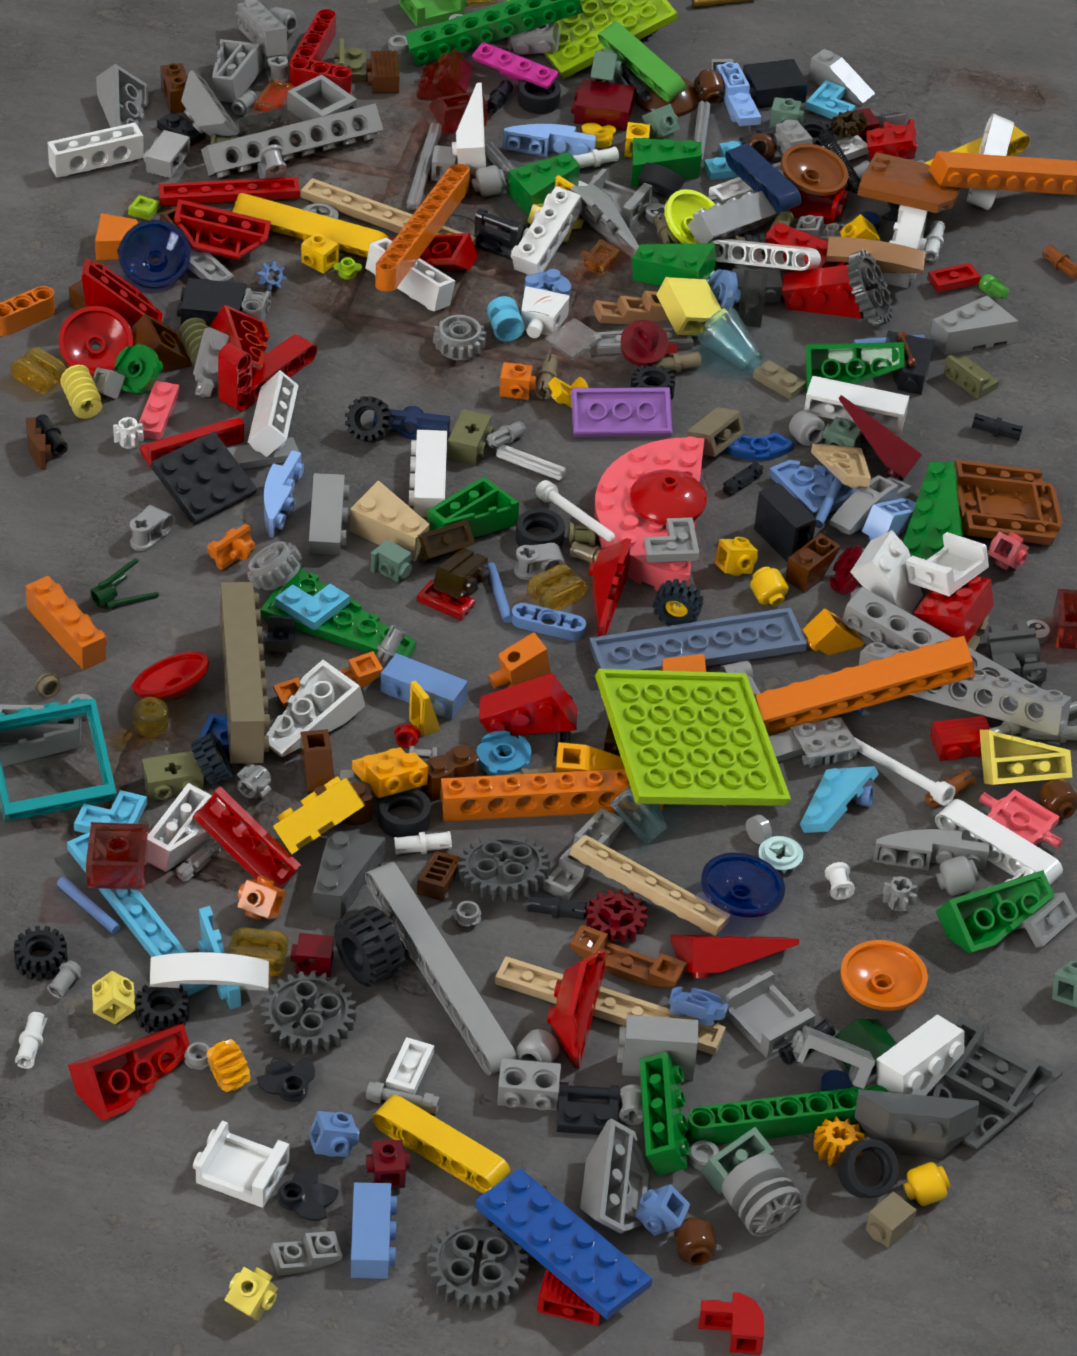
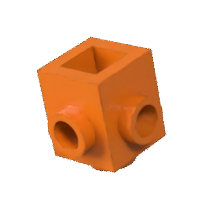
M503 362L499 397L528 400L530 390L535 391L536 376H532L533 366Z
M258 876L257 880H246V883L241 885L238 892L239 903L237 907L246 910L245 915L254 919L261 920L262 917L267 919L278 918L287 891L273 886L274 881Z

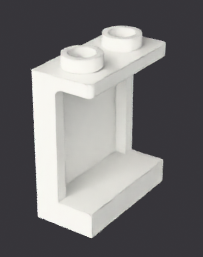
M946 532L943 535L944 547L927 560L911 556L906 560L909 583L950 596L986 570L989 564L985 544Z
M222 1120L217 1130L213 1129L210 1132L205 1150L199 1152L194 1160L193 1169L196 1170V1183L263 1208L289 1164V1144L278 1140L273 1149L231 1134L228 1131V1122Z

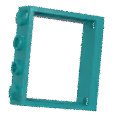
M79 697L73 699L71 703L62 705L59 702H53L44 705V708L36 710L26 707L9 715L0 712V732L87 716L102 785L10 803L0 759V805L4 822L80 808L84 803L95 805L115 801L117 792L95 698L80 700Z

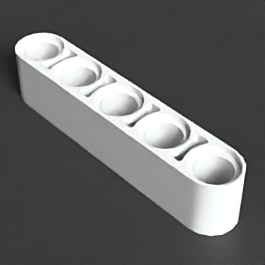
M993 113L986 124L979 154L1006 156L1014 122ZM970 188L967 202L989 210L995 200L997 190Z
M732 239L710 242L715 243L717 262L802 271L817 268L821 261L819 252L814 248ZM720 246L723 247V254H722V255H721L720 250H719V249H720ZM741 248L744 249V257L741 256ZM762 250L765 251V259L762 258ZM784 252H785L786 255H787V260H786V262L783 260V253H784ZM805 254L808 256V264L804 262Z
M959 799L952 800L935 817V823L939 829L962 831L961 840L989 844L987 860L1012 876L1016 875L1017 869L1027 866L1034 872L1044 870L1049 884L1052 885L1063 873V867L1055 857Z

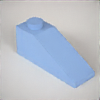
M901 498L873 504L862 532L869 535L870 540L891 530L897 537L900 536L908 528L916 503L908 498Z

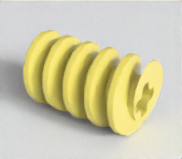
M74 365L66 369L61 376L60 382L73 413L83 419L96 416L102 410L103 405L90 371L84 365Z

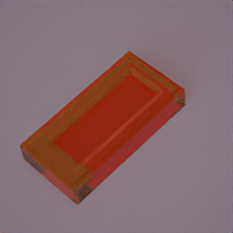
M271 79L254 103V110L276 115L286 101L287 91L292 89V84Z

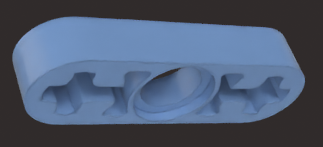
M519 603L512 608V624L517 628L571 641L581 640L585 636L586 621L581 616L528 603ZM545 619H551L555 621V623L549 625L543 623L542 621Z

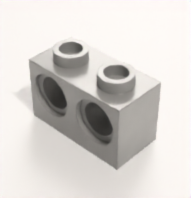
M501 1058L497 1105L510 1108L522 1107L557 1111L561 1064Z

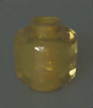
M145 697L135 703L133 706V726L136 732L146 737H156L166 731L169 721L168 707L163 700L155 697Z

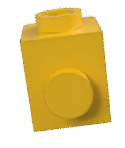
M553 377L548 382L552 391V398L557 403H564L571 407V388H589L582 377H579L571 386L556 377Z

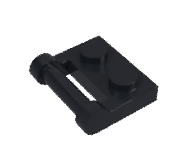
M479 208L475 216L474 237H476V244L474 247L513 260L511 253L513 248L521 242L523 223L519 221L511 222L488 214L487 210ZM485 222L511 231V234L486 226Z
M560 1082L557 1132L600 1135L609 1119L618 1122L619 1086L610 1085V1088L569 1085V1082ZM568 1097L609 1100V1104L570 1102Z

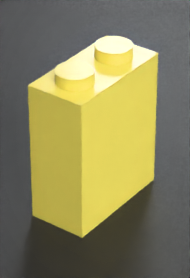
M665 277L656 294L677 335L717 337L727 320L705 279Z

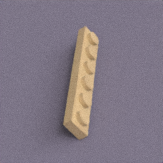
M584 835L571 848L569 855L578 859L582 864L589 865L603 873L604 876L625 885L629 890L643 895L654 904L670 910L679 918L688 920L707 933L716 936L728 924L730 914L587 835Z

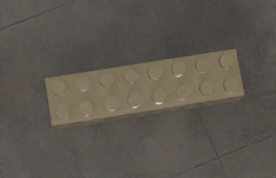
M221 582L220 634L230 764L263 763L264 752H269V735H264L267 734V731H270V715L266 714L268 713V696H264L267 694L266 678H263L265 677V661H261L264 659L262 626H258L261 624V614L259 609V593H254L253 582Z

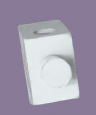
M526 286L521 317L524 323V330H526L528 336L538 338L540 334L554 335L568 316L570 296Z

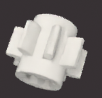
M131 417L122 418L119 421V425H113L114 442H119L123 448L131 449L138 445V441H144L143 424H138L136 419Z

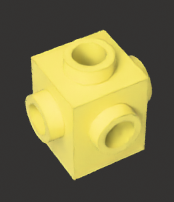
M114 971L97 980L92 985L93 1013L113 1024H117L135 1011L134 982Z
M243 1267L242 1271L236 1273L229 1285L230 1291L224 1300L234 1308L259 1321L265 1310H269L273 1306L277 1297L276 1291L278 1287L270 1282L273 1276L256 1267L253 1272Z

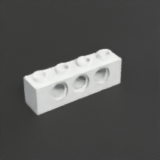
M136 123L48 142L49 166L56 178L144 158L143 134Z

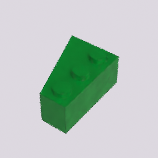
M633 138L631 187H638V177L646 162L670 169L680 175L683 180L699 178L702 142Z
M568 152L509 170L507 193L529 217L532 205L544 204L546 196L552 193L555 188V178L558 175L578 186L580 164Z
M715 243L640 244L632 257L633 281L658 286L662 285L665 277L708 280L716 267Z
M483 476L428 510L427 522L429 523V531L467 519L473 537L516 526L519 502Z

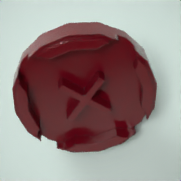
M634 321L627 325L622 332L620 340L621 353L627 361L636 366H652V364L661 362L665 357L669 344L668 336L664 329L653 321Z
M855 545V548L849 547L839 556L833 566V571H835L834 577H830V585L835 592L847 595L858 585L863 587L852 575L851 570L865 548Z

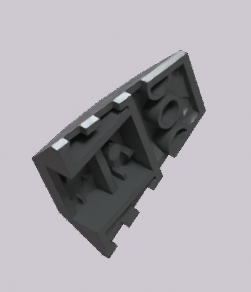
M959 1017L956 1026L964 1030V1053L938 1081L933 1096L979 1101L975 1130L961 1141L971 1148L978 1150L1062 1076L1063 1071L1036 1058L1031 1067L985 1043V1030Z

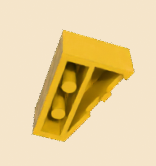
M339 776L335 777L324 785L327 789L318 796L315 792L311 793L301 800L302 807L296 811H293L290 807L277 816L279 822L273 825L291 855L365 806L347 777L343 780H340Z

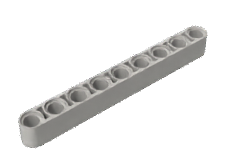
M390 862L366 872L365 880L370 892L384 914L394 925L402 943L483 1071L490 1076L500 1071L501 1058L517 1060L515 1050L398 866L394 862Z

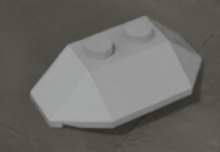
M191 70L188 74L181 102L186 108L185 114L192 121H195L193 126L201 134L205 132L211 138L212 134H216L217 137L231 138L236 136L237 138L240 131L207 82Z
M609 1119L586 1158L580 1209L596 1221L621 1234L643 1225L635 1217V1213L640 1205L639 1200L648 1189L649 1173L642 1152L636 1143L638 1139L635 1131L613 1119Z

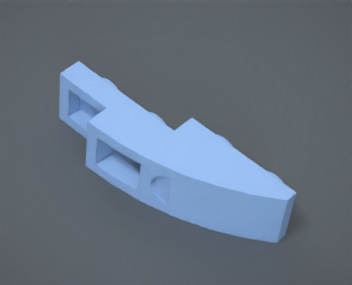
M727 62L716 65V70L721 74L725 85L723 99L732 122H737L739 126L761 124V115L749 94L750 85L739 64Z
M518 125L505 128L503 134V149L547 157L548 152L559 154L569 152L571 156L590 153V150L596 147L595 135L578 133L575 126Z
M292 450L283 466L273 464L268 473L264 488V521L270 538H274L278 530L283 529L287 514L293 512L295 498H292V492L297 478L300 479L304 472V464H301L300 452Z

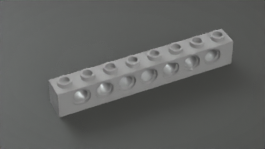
M375 103L207 145L201 151L208 175H217V178L231 175L230 171L238 169V172L241 173L251 170L252 165L259 164L261 151L268 146L269 142L281 146L282 161L285 162L294 159L293 155L301 153L302 157L314 154L315 149L322 148L323 151H328L336 148L335 144L342 142L344 146L356 143L358 138L363 137L364 141L377 138V133L383 130V126ZM353 121H356L359 124V131H356L353 128ZM332 126L339 130V136H335L332 133ZM311 131L318 135V142L311 138ZM290 137H294L297 140V147L291 145ZM248 147L255 151V158L248 155ZM226 153L233 155L234 163H230L226 159Z
M861 587L846 605L841 621L874 642L883 643L888 648L896 650L906 649L912 651L924 645H933L952 638L864 587ZM969 648L974 669L983 670L988 675L996 677L1006 676L1011 678L1012 681L1022 684L1031 683ZM960 682L961 687L967 690L966 686ZM985 689L987 695L992 697L991 692ZM1010 696L1011 700L1018 704L1017 700Z
M879 642L870 643L860 652L859 665L866 664L871 660L891 657L896 653H905L909 650L888 648L885 644ZM974 669V677L911 694V696L1002 721H1009L1013 724L1057 736L1067 727L1072 698L1063 695L1058 690L1040 689L1035 684H1022L1014 682L1006 676L996 677L988 675L980 669ZM960 682L966 686L967 690L961 687ZM985 689L991 692L992 697L987 695ZM1010 696L1014 697L1018 704L1014 703ZM1036 703L1042 706L1043 711L1037 708Z

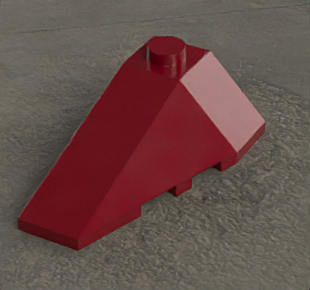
M841 395L838 398L882 462L888 466L885 471L896 479L900 476L905 479L921 458L922 453Z

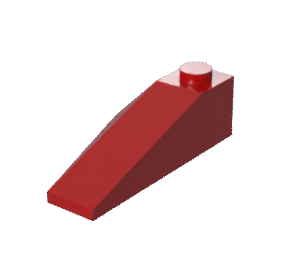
M470 233L436 235L419 258L437 269L463 272L471 269L478 255ZM392 237V238H388V239L391 240V241H393L396 237Z
M223 305L210 328L229 335L228 343H232L249 353L252 357V367L261 370L265 358L264 351L268 345L266 342L270 336L266 323Z
M671 934V943L676 958L687 962V967L684 971L691 972V978H709V973H721L799 945V939L790 937L750 936V938H746L744 936L724 935L723 938H720V936Z

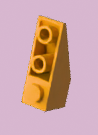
M558 742L555 772L625 769L620 756L588 745Z

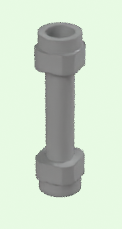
M377 1081L375 1083L369 1082L366 1099L372 1100L371 1102L381 1104L382 1100L387 1101L390 1096L398 1095L429 1114H437L440 1097L434 1096L435 1094L425 1092L424 1096L392 1090L385 1088V1083Z

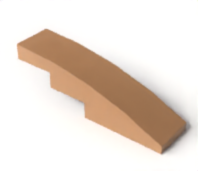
M829 237L827 249L828 262H848L847 259L850 258L849 255L852 253L867 250L868 254L871 253L872 259H876V264L880 265L882 273H924L925 251L877 240Z
M644 291L642 298L620 295L617 303L595 300L592 307L599 323L631 324L638 320L653 322L669 320L656 296L657 292Z

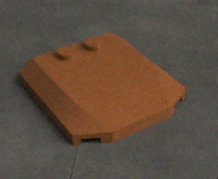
M876 152L863 173L858 195L939 213L941 207L945 209L953 208L961 188L939 186L929 172L930 165Z
M955 460L954 464L958 483L957 491L960 502L959 510L964 535L994 539L999 531L1007 536L1011 531L1024 538L1023 542L1043 545L1053 544L1063 521L1055 487L1051 483H1045L1042 480L1041 476L1043 473L1040 470Z

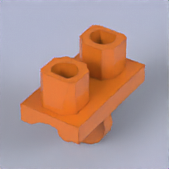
M244 524L238 529L232 528L226 532L223 539L218 542L212 541L207 545L209 557L215 559L218 569L224 570L238 559L246 560L251 557V551L256 548V545L250 535V525Z

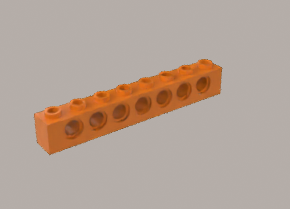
M625 769L441 778L440 805L443 822L593 814L600 808L611 813L663 810V804H636Z

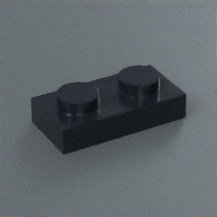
M174 111L157 120V128L161 131L166 130L190 137V147L205 139V132L201 134L193 126L192 122Z

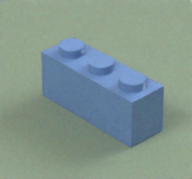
M397 653L381 672L380 692L410 703V684L416 680L430 697L435 714L453 720L467 700V680Z
M354 1182L351 1278L388 1279L389 1266H395L396 1247H389L390 1240H396V1222L390 1221V1215H396L397 1196H391V1183Z

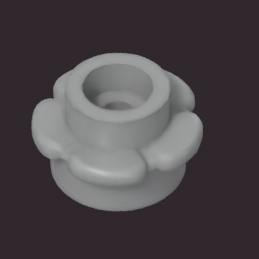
M463 901L457 906L453 916L460 926L472 927L480 923L482 913L475 902Z
M195 1042L189 1045L184 1054L186 1058L185 1064L189 1068L196 1070L208 1068L207 1050L209 1046L202 1042Z

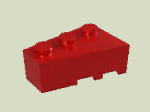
M776 222L766 233V243L816 249L821 256V261L815 269L836 266V262L827 261L828 241L819 239L779 222ZM784 252V253H783V260L786 262V260H787V255H786V253ZM805 254L804 262L808 264V256Z
M847 265L784 273L782 294L788 310L862 319V311H859V305L855 303L856 297L852 294L853 288L849 285L850 278L847 275L849 273Z
M550 673L481 696L479 721L488 733L508 731L510 736L576 731L578 707L554 673Z

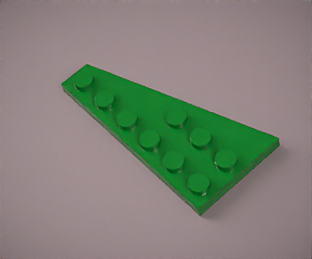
M954 462L929 463L903 540L910 556L924 560L929 559L944 547L943 535L946 532L963 537L959 510L960 502L957 491V473Z
M300 564L297 574L272 592L260 609L261 618L268 620L269 616L292 617L275 606V597L291 585H295L312 597L327 585L319 581V576L313 572L309 574L304 571ZM350 598V603L316 630L295 619V629L364 653L373 651L375 655L379 650L377 645H381L390 626L380 622V617L373 612L368 614L362 610V605ZM405 635L395 653L411 658L416 650V641Z

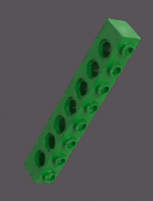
M509 0L406 33L405 35L414 65L418 66L480 46L483 42L490 43L584 12L580 0Z

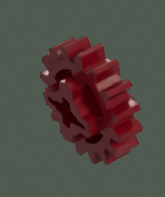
M608 889L607 895L598 892L597 899L591 898L589 906L586 907V926L607 933L610 943L613 944L616 939L620 940L622 944H625L626 938L635 941L636 935H642L644 927H647V906H642L641 898L634 900V893L632 892L628 895H623V889H619L618 894H614L611 889Z

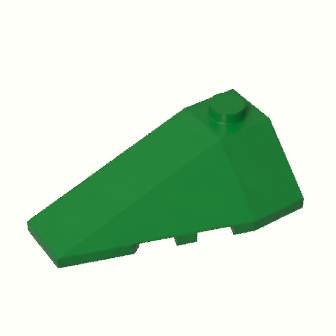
M904 342L806 344L807 391L812 376L858 384L904 367Z
M1044 870L950 899L936 910V914L946 937L971 954L996 945L1055 895Z

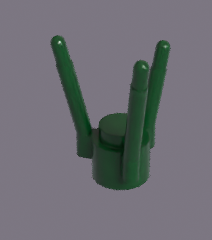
M138 558L133 559L109 578L98 583V586L90 589L91 597L99 608L106 605L110 610L118 605L159 596L158 592L115 600V597L118 596L115 586L127 578V575L124 573L139 562Z

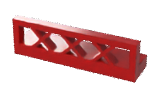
M240 417L228 419L139 446L140 453L150 467L152 461L215 431L227 448L244 442V423Z
M221 786L213 792L209 801L198 809L192 817L256 880L258 876L268 878L274 881L273 886L282 889L292 880L301 866Z

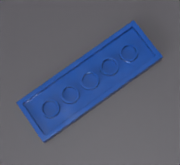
M521 1168L476 1199L475 1208L606 1320L652 1286V1277Z

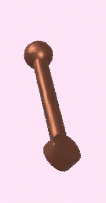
M898 332L897 339L904 342V350L908 358L907 364L913 367L916 365V359L912 357L906 342L907 334L905 332Z

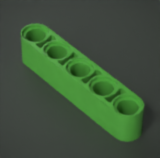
M614 21L598 34L600 43L606 49L613 50L614 54L618 55L619 61H622L629 70L666 102H670L686 89L683 79L619 22Z

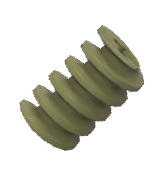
M200 318L186 320L180 326L178 334L194 367L204 329L208 328L206 322Z

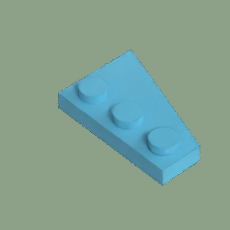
M876 767L826 769L800 823L803 833L828 832L848 810L846 807L847 803L853 797H859L864 792L863 785L868 780L873 781L879 775Z
M211 907L200 908L201 940L197 941L199 951L224 953L219 929L213 930ZM216 985L220 999H226L230 1010L241 1007L239 985Z

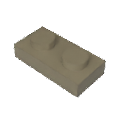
M767 360L753 371V378L789 400H792L806 389V381L771 360Z

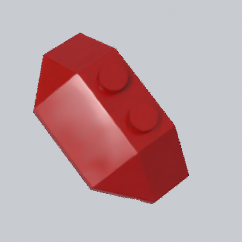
M178 199L174 216L175 223L191 249L235 260H240L266 243L271 221L180 199Z
M89 259L84 261L81 277L85 304L87 306H103L116 311L127 321L130 328L144 314L162 323L163 313L159 309H155L152 302L141 291L102 263Z
M599 950L566 969L562 981L557 980L555 985L554 997L557 998L555 1007L550 1006L547 1024H551L552 1035L557 1039L560 1048L574 1068L580 1069L606 967V951Z

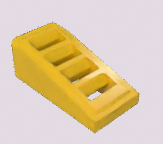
M415 680L410 684L409 721L420 730L421 736L425 737L439 731L440 726L430 697Z

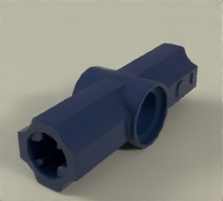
M408 406L404 410L391 409L392 414L390 416L393 417V422H390L392 429L388 431H397L408 439L417 438V430L447 431V437L449 435L450 416L424 413L422 409L416 406ZM374 411L373 427L377 424V421H378V417H377V414L375 413V411Z

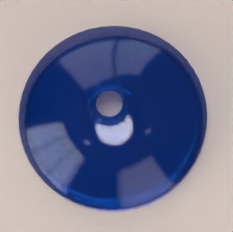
M147 220L136 224L127 231L119 246V262L123 272L132 282L142 287L156 289L172 285L185 274L190 264L191 250L187 237L177 226L166 221ZM159 258L160 261L158 263H153L152 259Z
M725 853L718 855L706 863L701 874V887L705 896L717 908L733 916L743 918L765 916L778 909L784 899L785 883L780 873L765 860L750 854Z

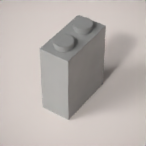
M627 1015L626 1027L620 1026L619 1044L621 1045H618L617 1063H622V1075L640 1077V1058L668 1051L675 1065L681 1066L684 1080L693 1081L698 1046V1020Z

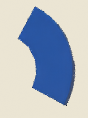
M776 432L764 437H749L743 434L726 448L725 453L747 460H771L790 453L794 450L795 442Z

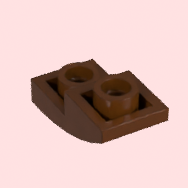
M36 417L26 418L27 444L30 455L41 470H46L47 460H51V444H46V434H41V428L36 427Z

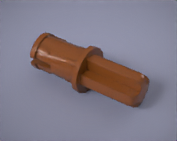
M1052 244L1047 245L1043 249L1045 253H1042V256L1049 260L1056 270H1062L1070 278L1076 280L1077 265L1070 260V256L1061 253Z
M964 769L954 777L942 780L955 787L953 799L958 796L959 792L975 784L974 775L964 781L965 777L972 774L970 770ZM930 792L925 794V802L931 808L940 805L933 800Z

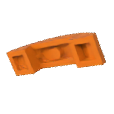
M372 651L349 659V667L339 670L362 689L381 675L383 667ZM298 677L273 685L279 701L285 708L288 706L287 701L291 695L294 696L300 687V679Z

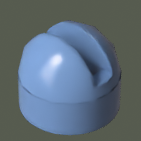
M863 785L864 792L859 797H853V800L862 807H871L874 793L873 785Z

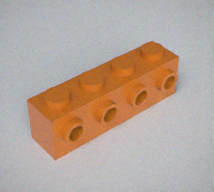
M45 576L25 585L27 609L83 671L106 660L105 644H107V638L105 633L93 625L91 618L87 614L82 613L75 600L70 599L64 593L59 583H55L49 576Z

